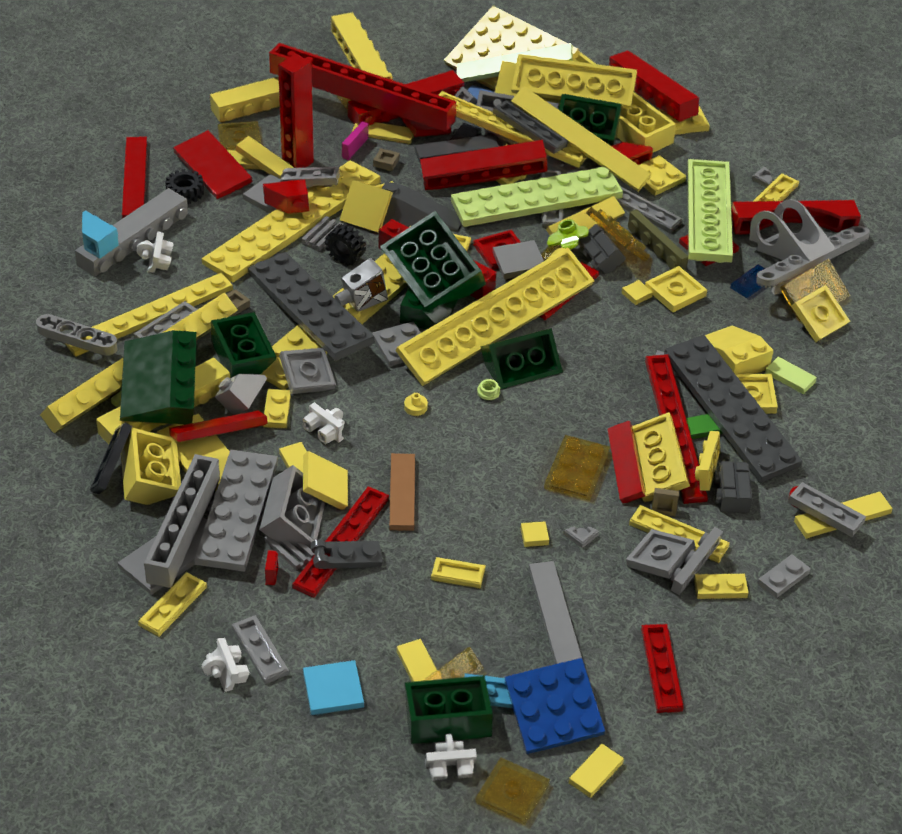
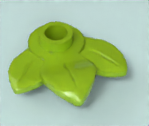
M567 219L559 223L557 232L549 236L547 244L549 247L561 245V248L568 247L572 250L578 246L579 238L589 235V230L585 226H578L574 220Z

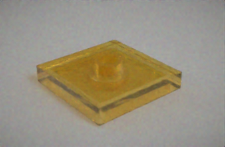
M500 757L476 796L475 803L526 825L548 788L550 779Z

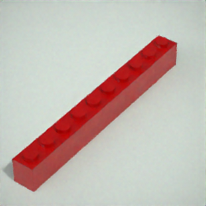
M278 43L269 52L270 73L278 75V64L294 54H298L311 61L312 87L445 132L456 121L457 101L282 43Z

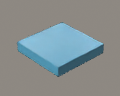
M355 660L303 668L311 715L364 708Z

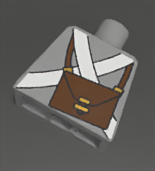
M372 258L367 259L343 276L342 284L344 290L334 295L335 300L341 306L350 303L356 311L364 310L388 300L383 270Z

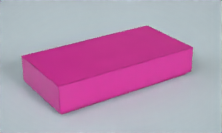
M361 122L342 142L343 159L349 160L368 140V123Z

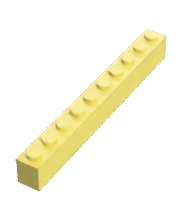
M224 292L164 332L172 330L197 332V341L211 331V320L232 317L238 310ZM123 358L46 407L40 416L53 433L58 432L122 390Z

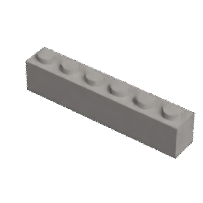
M169 188L113 225L117 228L119 246L102 258H98L86 251L84 245L76 249L77 266L94 277L102 272H106L113 264L122 261L125 256L136 251L137 245L140 242L153 240L156 237L157 231L168 230L172 224L184 219L188 214L187 199Z
M194 455L145 559L146 583L168 588L172 587L219 483L220 472L219 460L217 458Z

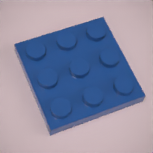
M582 658L505 677L504 681L526 754L605 735L604 725Z

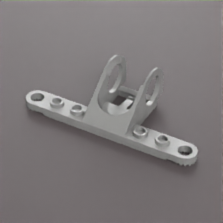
M788 199L778 204L774 213L761 211L751 221L750 240L758 243L757 251L782 259V261L776 262L774 265L758 272L756 283L759 286L761 285V287L765 285V288L767 286L771 288V286L775 287L780 282H786L860 245V242L868 241L870 230L863 226H852L833 236L827 237L805 206L793 199ZM786 208H793L800 214L803 225L799 233L791 232L783 221V212ZM762 219L773 221V229L778 230L779 233L763 240L759 232V225Z

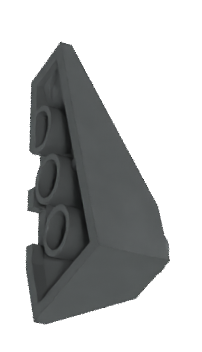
M386 181L382 187L384 190L393 192L382 226L393 219L409 227L436 211L451 231H459L462 223L457 213L407 186Z

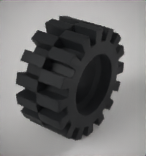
M182 169V172L176 170L175 174L170 173L169 177H166V189L169 188L185 197L188 204H191L192 200L197 202L198 198L201 199L202 195H204L203 179L197 171L193 173V170L190 169L188 172L185 169Z
M339 224L325 237L324 245H327L326 251H330L329 255L331 257L334 256V260H340V263L345 262L347 266L353 265L365 253L366 247L364 246H366V242L362 241L364 237L358 235V230H353V226L348 228V224Z

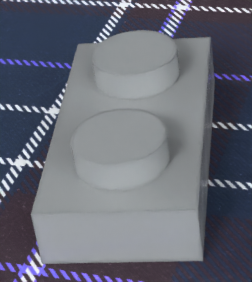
M791 554L761 576L757 584L773 597L778 598L810 573L811 568Z

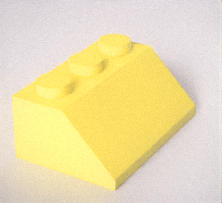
M131 428L121 452L124 499L149 505L176 496L181 485L176 440L172 437Z

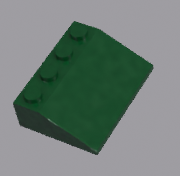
M436 211L380 246L425 309L467 297L486 285L480 268Z
M172 330L124 342L120 421L183 425L192 423L197 332Z

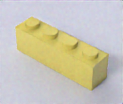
M279 76L210 94L211 110L219 122H224L280 107Z

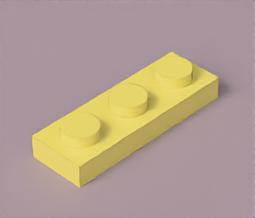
M710 431L708 439L703 442V453H700L699 466H696L695 479L700 483V490L710 491L714 471L716 470L721 452L719 431Z

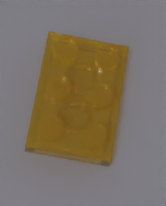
M593 207L588 209L586 214L630 252L643 261H646L651 256L645 251L647 246L636 239L632 233L622 227L618 221L601 208L599 211Z
M565 435L544 483V489L591 501L610 453V446Z

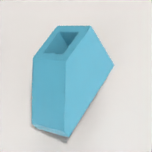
M86 210L82 213V235L86 251L98 258H102L119 246L117 228Z

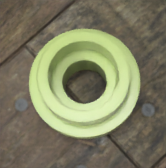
M485 379L478 386L477 394L484 400H494L500 395V387L495 380Z

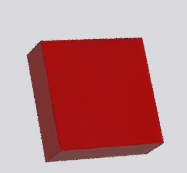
M268 550L265 565L266 585H275L279 568L277 551Z

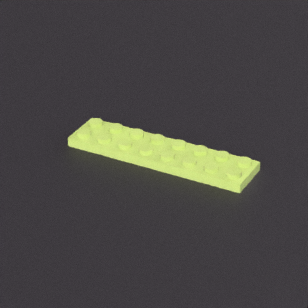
M688 159V260L732 263L733 246L729 162Z
M605 167L451 194V203L463 227L602 202L612 196L619 199L623 197V190L612 172Z

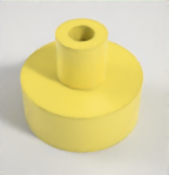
M413 393L404 401V409L410 415L420 416L427 411L428 401L419 393Z

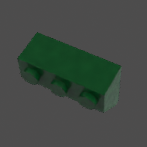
M562 94L559 111L610 146L615 145L622 104Z
M409 287L400 304V323L406 324L414 321L418 328L427 330L451 316L458 300L425 309Z
M255 312L211 320V342L221 364L230 372V378L238 374L261 375L276 360L273 348Z
M552 328L480 346L485 366L492 378L498 383L500 389L563 372Z
M485 676L405 682L407 722L411 744L445 741V735L451 734L453 740L492 737L493 713Z

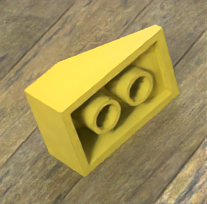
M733 325L705 335L735 374H757L765 371L771 364L773 349L759 335Z

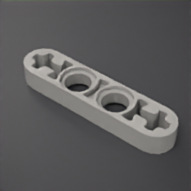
M50 314L41 315L36 320L37 331L42 336L104 356L112 355L118 350L117 338L113 334ZM64 330H72L70 333H61ZM85 336H91V337H93V338H91V339H89V340H82V339H81V338H83V337H85Z

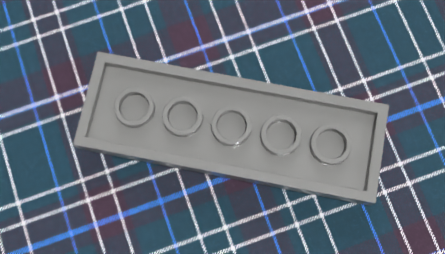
M230 450L198 546L195 565L245 572L272 479L278 465V456Z

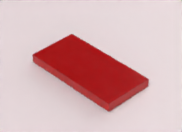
M209 130L173 147L174 153L190 170H193V173L197 171L199 175L201 174L203 185L216 199H220L253 182L252 176Z

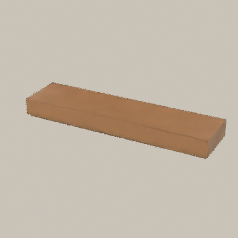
M391 453L389 530L414 531L415 454Z

